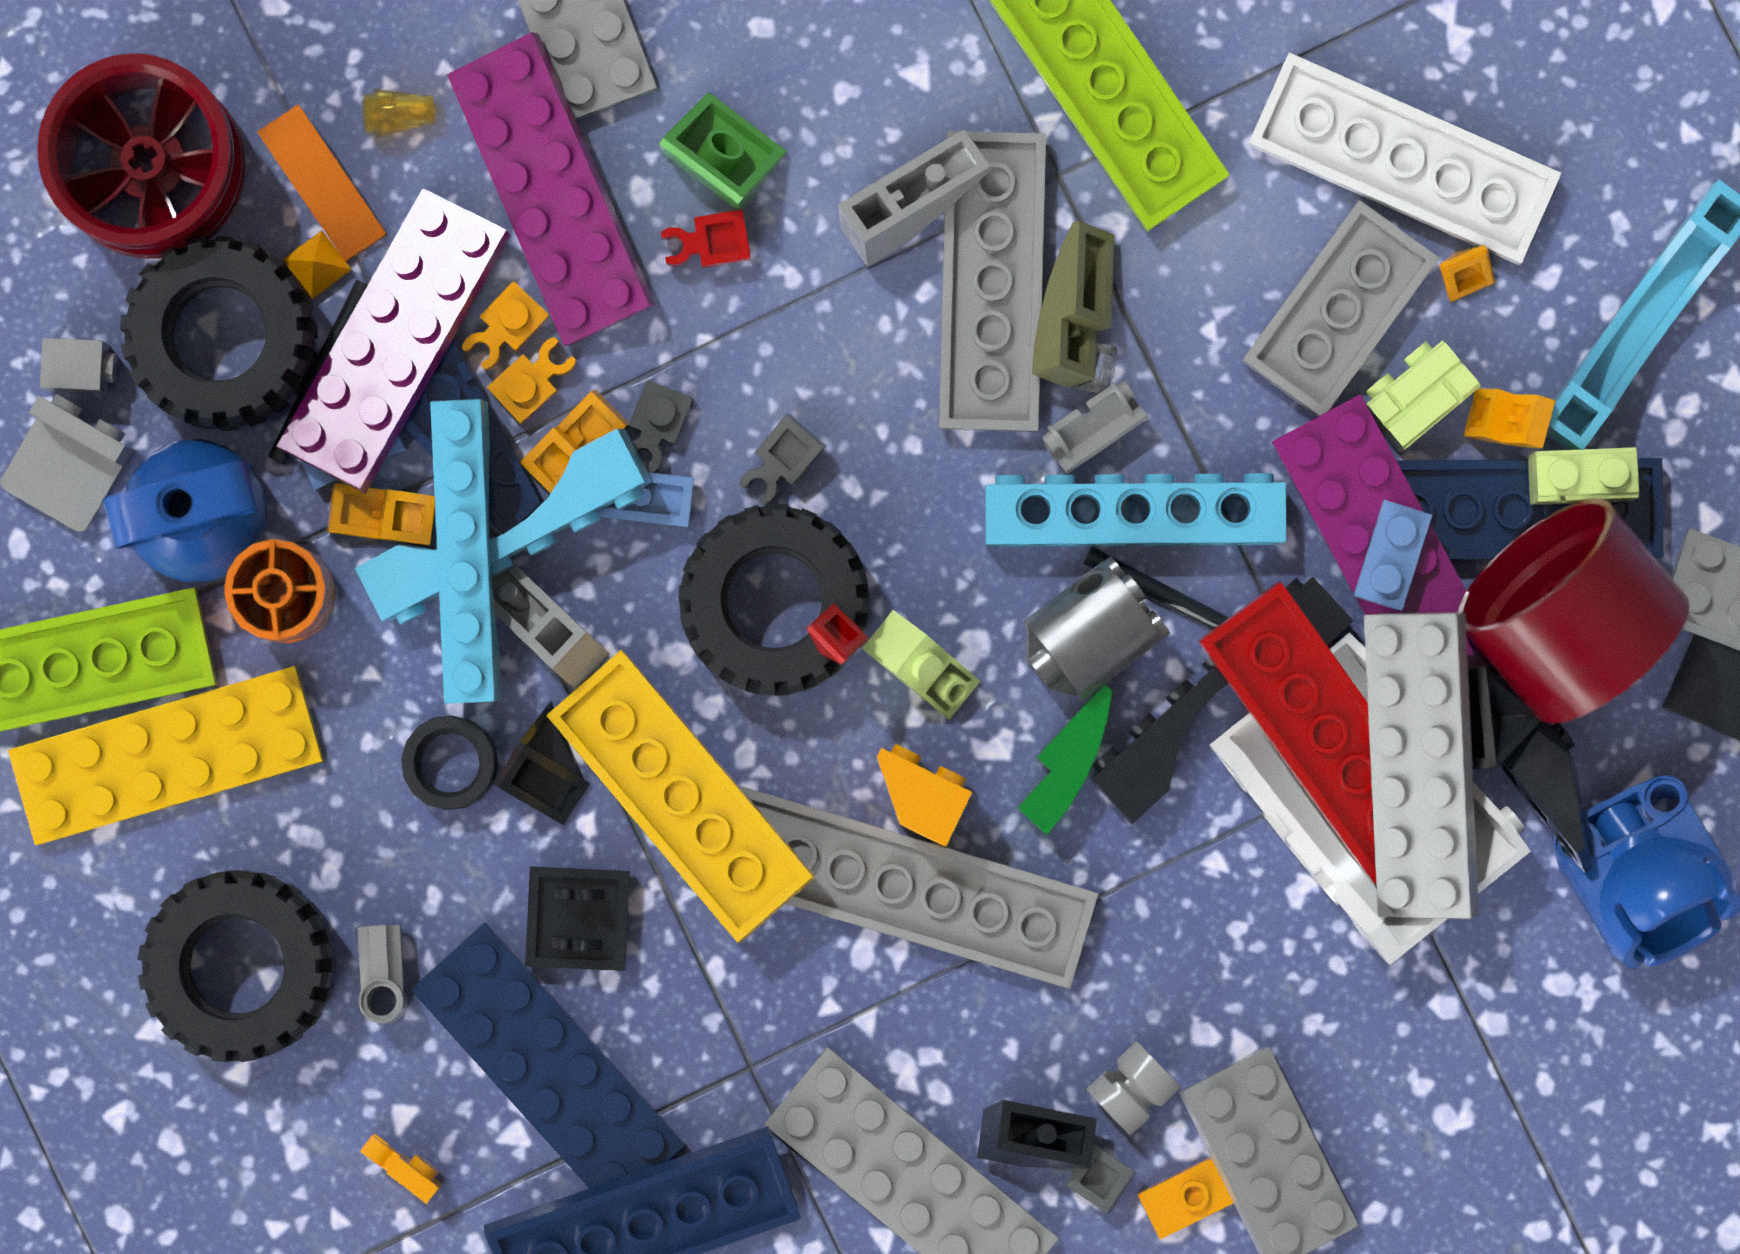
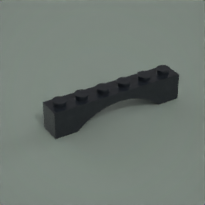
M1296 577L1285 587L1326 645L1354 621L1314 577L1309 578L1304 584ZM1210 657L1202 663V666L1208 671L1194 685L1186 678L1165 698L1171 704L1168 709L1157 719L1149 712L1129 731L1134 738L1131 743L1121 752L1113 745L1092 765L1098 773L1090 781L1130 824L1137 821L1170 790L1173 765L1183 737L1199 711L1219 690L1228 684Z

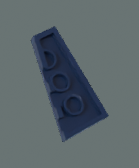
M454 338L404 425L432 458L430 402L473 399L487 401ZM488 404L490 436L489 521L503 535L528 518L542 503Z

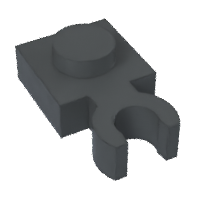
M649 380L645 383L629 427L641 432L639 439L632 441L636 451L645 449L651 452L652 462L649 465L648 472L656 473L662 464V453L659 449L662 440L676 445L694 399Z
M787 414L755 451L765 463L761 467L747 471L742 476L739 485L742 488H748L754 479L762 478L767 484V491L759 502L762 505L769 504L779 494L781 478H785L792 485L796 484L827 446L792 415Z
M1094 1144L1091 1168H1052L1059 1171L1070 1170L1073 1172L1066 1186L1107 1214L1111 1213L1137 1173L1096 1144Z

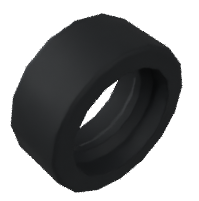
M453 715L434 717L418 726L407 739L401 758L403 778L412 794L426 805L443 810L467 808L481 800L493 786L498 770L497 750L489 734L474 721ZM454 733L464 736L473 743L479 756V769L477 776L469 786L457 792L447 793L435 789L426 781L421 770L420 760L424 748L432 739L441 734Z

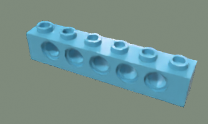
M1271 473L1244 474V483H1224V474H1195L1194 483H1174L1173 474L1144 475V483L1124 484V475L1119 474L1095 475V484H1075V475H1046L1045 484H1025V476L999 475L995 476V484L985 485V547L1283 545L1286 543V482H1274V474ZM1132 496L1143 499L1148 506L1147 519L1138 524L1125 520L1121 513V504L1124 499ZM1187 496L1195 501L1198 507V515L1193 522L1181 523L1173 517L1171 504L1175 498ZM1238 496L1244 500L1248 510L1244 521L1232 523L1223 517L1221 503L1225 497ZM1038 497L1047 503L1049 517L1045 522L1031 524L1023 518L1021 505L1026 499ZM1079 497L1093 499L1099 508L1097 520L1090 524L1077 522L1071 514L1072 502Z

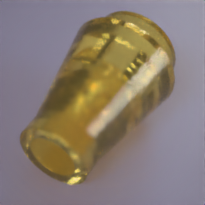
M374 88V93L362 94L365 134L377 133L378 138L422 125L435 124V108L432 94L418 95Z

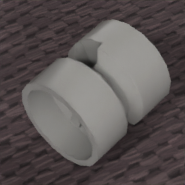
M1137 1041L1116 1059L1118 1069L1115 1072L1105 1070L1086 1088L1092 1097L1130 1136L1150 1118V1106H1162L1181 1088Z

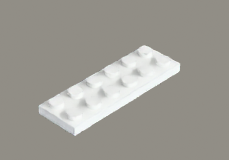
M1290 52L1285 59L1248 143V146L1462 241L1476 247L1485 245L1488 252L1517 265L1523 262L1561 176L1559 171Z

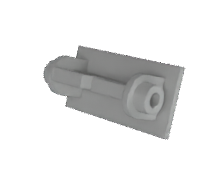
M1122 381L1117 386L1112 382L1108 385V388L1087 401L1086 405L1090 412L1082 416L1079 410L1076 409L1054 425L1047 427L1049 432L1042 436L1045 442L1043 444L1067 474L1149 418L1135 401V396L1125 381Z

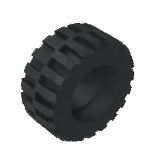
M216 236L215 240H205L203 237L187 240V245L177 249L172 246L160 253L163 259L154 266L148 263L139 273L143 279L136 289L130 287L125 299L129 303L127 315H121L120 330L125 334V343L121 344L124 360L130 364L132 369L130 375L136 385L142 388L147 394V398L158 408L178 420L207 430L208 428H216L222 431L237 430L238 426L247 424L252 427L265 422L264 417L272 412L280 413L289 405L287 400L295 391H301L307 381L304 378L309 366L313 367L317 353L313 350L314 339L318 338L317 323L313 320L311 311L314 308L308 294L305 293L300 285L301 282L273 254H269L260 246L251 242L235 241L232 237ZM211 288H230L244 293L256 303L265 321L266 339L260 356L246 372L228 380H209L195 375L182 363L174 345V328L180 312L193 297Z
M773 504V506L763 507L756 505L744 508V511L733 516L728 515L718 521V525L710 532H705L696 543L695 550L687 558L683 568L682 582L679 585L680 619L689 644L697 657L721 680L731 686L758 695L785 696L807 691L833 677L848 660L841 665L820 654L809 633L794 644L778 648L764 647L749 641L739 633L732 623L728 612L727 596L733 577L748 561L766 554L788 555L804 563L816 577L822 595L820 615L834 603L864 633L869 612L868 581L859 555L851 542L849 543L841 531L831 522L823 520L816 513L804 508L801 510L788 507L785 504Z
M232 870L211 873L208 876L196 878L184 884L183 888L177 893L170 894L160 905L162 909L156 917H151L145 929V932L148 933L145 944L139 947L138 960L142 961V974L138 975L140 990L145 989L149 1001L145 1006L151 1018H158L163 1025L161 1031L170 1040H178L185 1045L184 1050L196 1056L204 1055L211 1057V1061L225 1063L241 1061L242 1063L275 1054L291 1046L301 1039L310 1027L316 1024L323 1014L321 1010L325 1002L330 1000L334 986L331 985L332 974L336 971V956H332L330 942L334 941L330 929L325 928L320 918L322 913L314 903H309L301 895L303 893L291 883L286 884L278 880L276 876L264 872ZM232 918L248 919L264 926L278 941L284 958V974L275 995L262 1007L246 1013L226 1012L212 1006L197 990L191 972L193 950L203 933L216 923Z

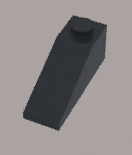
M1541 721L1499 767L1582 871L1587 873L1593 868L1577 769L1570 753V749L1575 744L1560 723H1555L1551 726L1549 723Z

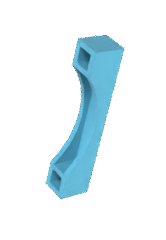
M1719 179L1707 188L1554 398L1556 401L1546 435L1567 450H1583L1586 448L1663 335L1740 236L1739 193Z
M481 399L430 402L444 704L502 701L500 653L493 603L489 540L490 436L488 402Z
M615 429L574 451L563 476L549 497L526 520L503 535L490 539L491 578L513 567L514 565L510 558L527 549L530 556L538 554L557 543L554 537L556 533L570 526L574 533L579 532L601 520L598 511L613 503L620 510L645 496L641 489L653 482L625 429ZM397 545L355 567L381 621H390L397 618L400 625L405 624L426 613L427 611L423 604L439 596L437 549L413 545Z

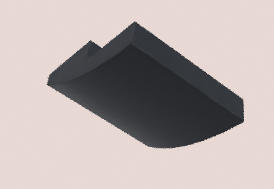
M1694 634L1664 702L1663 709L1710 728L1715 733L1740 742V651Z

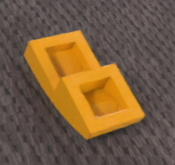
M1478 388L1474 392L1463 436L1497 444L1543 449L1556 400L1541 395L1513 394L1500 389Z
M596 389L592 390L558 426L553 427L520 463L551 494L563 476L574 451L615 429H626L629 426V422Z
M333 483L326 533L429 546L435 511V496L368 488L366 494L347 484Z

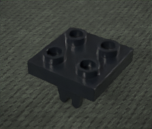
M530 866L525 966L626 971L630 871Z

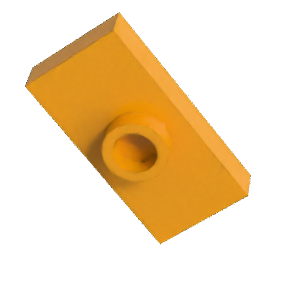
M1211 1157L1137 1193L1160 1240L1233 1204Z

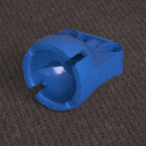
M204 439L173 441L149 453L134 470L126 490L103 499L116 549L129 548L134 550L135 554L153 570L185 583L216 581L226 576L237 555L254 544L255 541H261L267 523L266 494L253 467L237 453L230 451L225 446ZM179 491H187L192 498L193 505L191 511L182 518H174L168 509L169 500L173 494Z
M1661 775L1637 784L1584 812L1593 868L1587 873L1582 871L1573 858L1565 854L1566 849L1554 836L1553 847L1559 870L1569 880L1610 952L1628 969H1637L1642 963L1647 966L1660 965L1688 953L1720 931L1722 925L1720 919H1733L1740 911V883L1688 799L1685 785L1673 776ZM1664 798H1671L1679 803L1675 809L1668 812H1661L1653 807L1656 802ZM1710 899L1713 900L1714 905H1715V908L1713 907L1712 903L1710 902Z

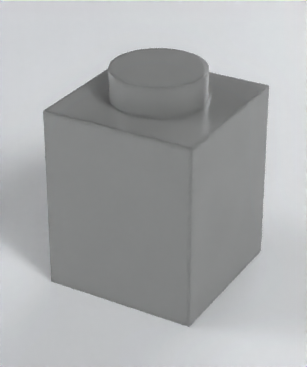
M42 338L40 388L48 392L108 395V383H115L117 377L116 353H110L109 344L102 340Z

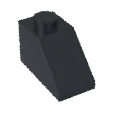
M1001 1100L983 1109L977 1158L1020 1167L1089 1169L1092 1164L1097 1118Z

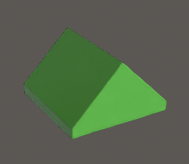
M710 92L659 143L663 155L736 210L744 209L787 152Z

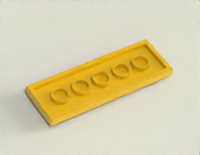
M620 650L546 715L737 943L743 942L816 878L625 651Z
M297 666L8 750L35 846L324 762Z

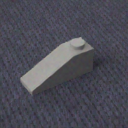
M965 129L839 203L838 210L841 230L868 267L910 242L991 171V166Z
M512 561L513 567L491 578L494 613L552 670L576 690L610 653Z

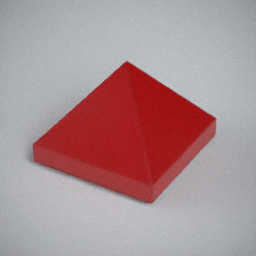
M834 603L806 628L819 653L841 665L869 640L856 624Z

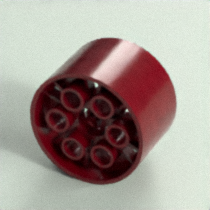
M1594 498L1575 502L1555 511L1511 541L1475 578L1465 593L1458 612H1465L1466 635L1534 715L1542 722L1561 723L1579 718L1598 709L1623 693L1644 676L1662 658L1680 634L1687 620L1690 605L1686 594L1613 506L1604 499Z

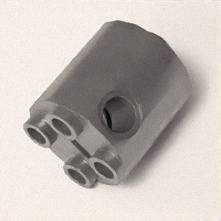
M1110 556L1023 621L1027 629L1025 659L1048 689L1077 696L1083 701L1161 642L1162 639L1170 634V631L1155 611H1150L1143 602L1146 596L1129 574L1125 575Z

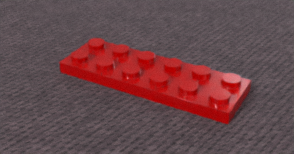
M1278 581L1197 641L1373 884H1377L1368 702L1282 582Z

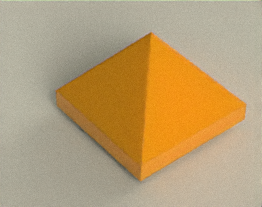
M322 230L282 259L301 282L300 284L312 300L352 271Z
M1485 245L1455 252L1439 264L1447 298L1450 302L1496 283Z

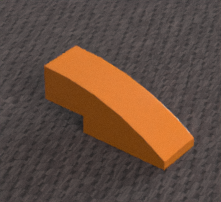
M299 104L257 131L346 262L387 236V233Z

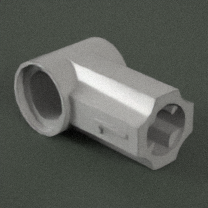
M402 925L357 927L361 985L358 1000L360 1011L372 1022L383 1024L396 1022L404 1016L409 1002L405 990ZM388 987L396 996V1006L392 1012L381 1016L373 1010L371 999L376 990Z

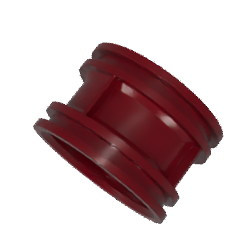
M138 53L120 54L97 60L72 75L55 93L45 110L38 133L37 158L39 171L46 191L55 206L73 225L102 246L125 256L138 259H163L160 253L172 246L177 249L184 247L189 239L203 237L205 240H210L229 220L242 194L245 181L246 158L243 141L234 119L200 79L186 68L162 57ZM156 89L150 125H139L131 129L112 100L132 91ZM197 105H199L211 131L213 148L183 153L182 146L174 135L181 129ZM83 130L101 142L113 147L110 156L111 167L75 175V153ZM146 150L152 156L157 153V156L151 160L154 168L148 172L141 166L136 169V166L142 162L140 154ZM180 179L202 187L196 199L177 215L167 193L176 187ZM122 190L131 196L141 198L138 228L111 225L95 218L94 215L117 197Z

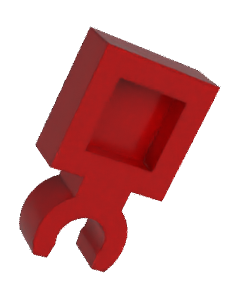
M743 209L694 217L696 232L687 233L678 227H670L661 232L662 240L675 238L683 243V250L680 254L665 257L667 266H682L690 260L691 256L699 254L702 268L751 260Z

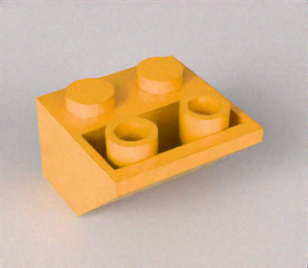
M894 744L891 752L881 748L877 760L899 824L946 847L972 794L971 791L963 788L967 778L942 766H939L936 774L918 766L922 756L897 744Z

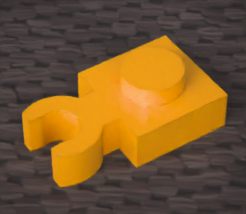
M512 281L479 316L489 326L484 333L477 332L467 337L462 345V349L468 354L477 344L488 345L490 349L489 357L480 366L485 371H489L499 362L501 356L500 348L505 343L517 352L551 316L519 285Z
M552 337L543 343L539 351V359L534 364L522 354L487 386L490 392L521 425L558 392L549 380L553 376L569 374L577 364V360L573 356L561 365H555L550 361L551 351L560 344L556 337Z
M376 1133L369 1138L360 1150L362 1154L386 1170L389 1176L426 1204L432 1200L443 1185L435 1178L439 1171L430 1162L418 1154H415L412 1159L405 1154L402 1155Z

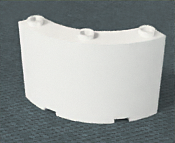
M1348 633L1329 649L1368 702L1366 649L1355 637ZM1250 713L1210 744L1212 750L1245 792L1247 791L1263 811L1261 814L1331 900L1345 910L1356 929L1389 965L1448 919L1378 917L1377 884H1373ZM1473 782L1479 894L1531 851L1519 835L1525 830V827L1508 806L1499 810Z

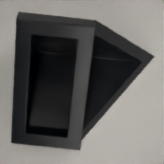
M1486 666L1468 668L1472 770L1499 767L1541 720L1534 715L1511 686Z
M550 701L520 740L493 785L564 825L590 783L584 780L569 742L546 716L554 709L552 701Z

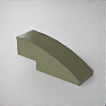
M1082 221L1072 223L1050 275L1040 310L1034 343L1032 375L1064 387L1074 386L1095 379L1097 332L1111 328L1114 234Z

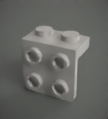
M58 394L55 395L52 402L38 395L28 412L37 418L3 474L1 486L5 491L77 532H84L90 527L103 504V499L108 496L134 449L121 443L125 436L124 432L101 419L98 420L95 427L78 418L82 408Z

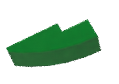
M1106 684L1099 688L1036 757L1050 772L1016 808L1045 835H1048L1070 807L1084 784L1096 758L1108 720L1112 690Z

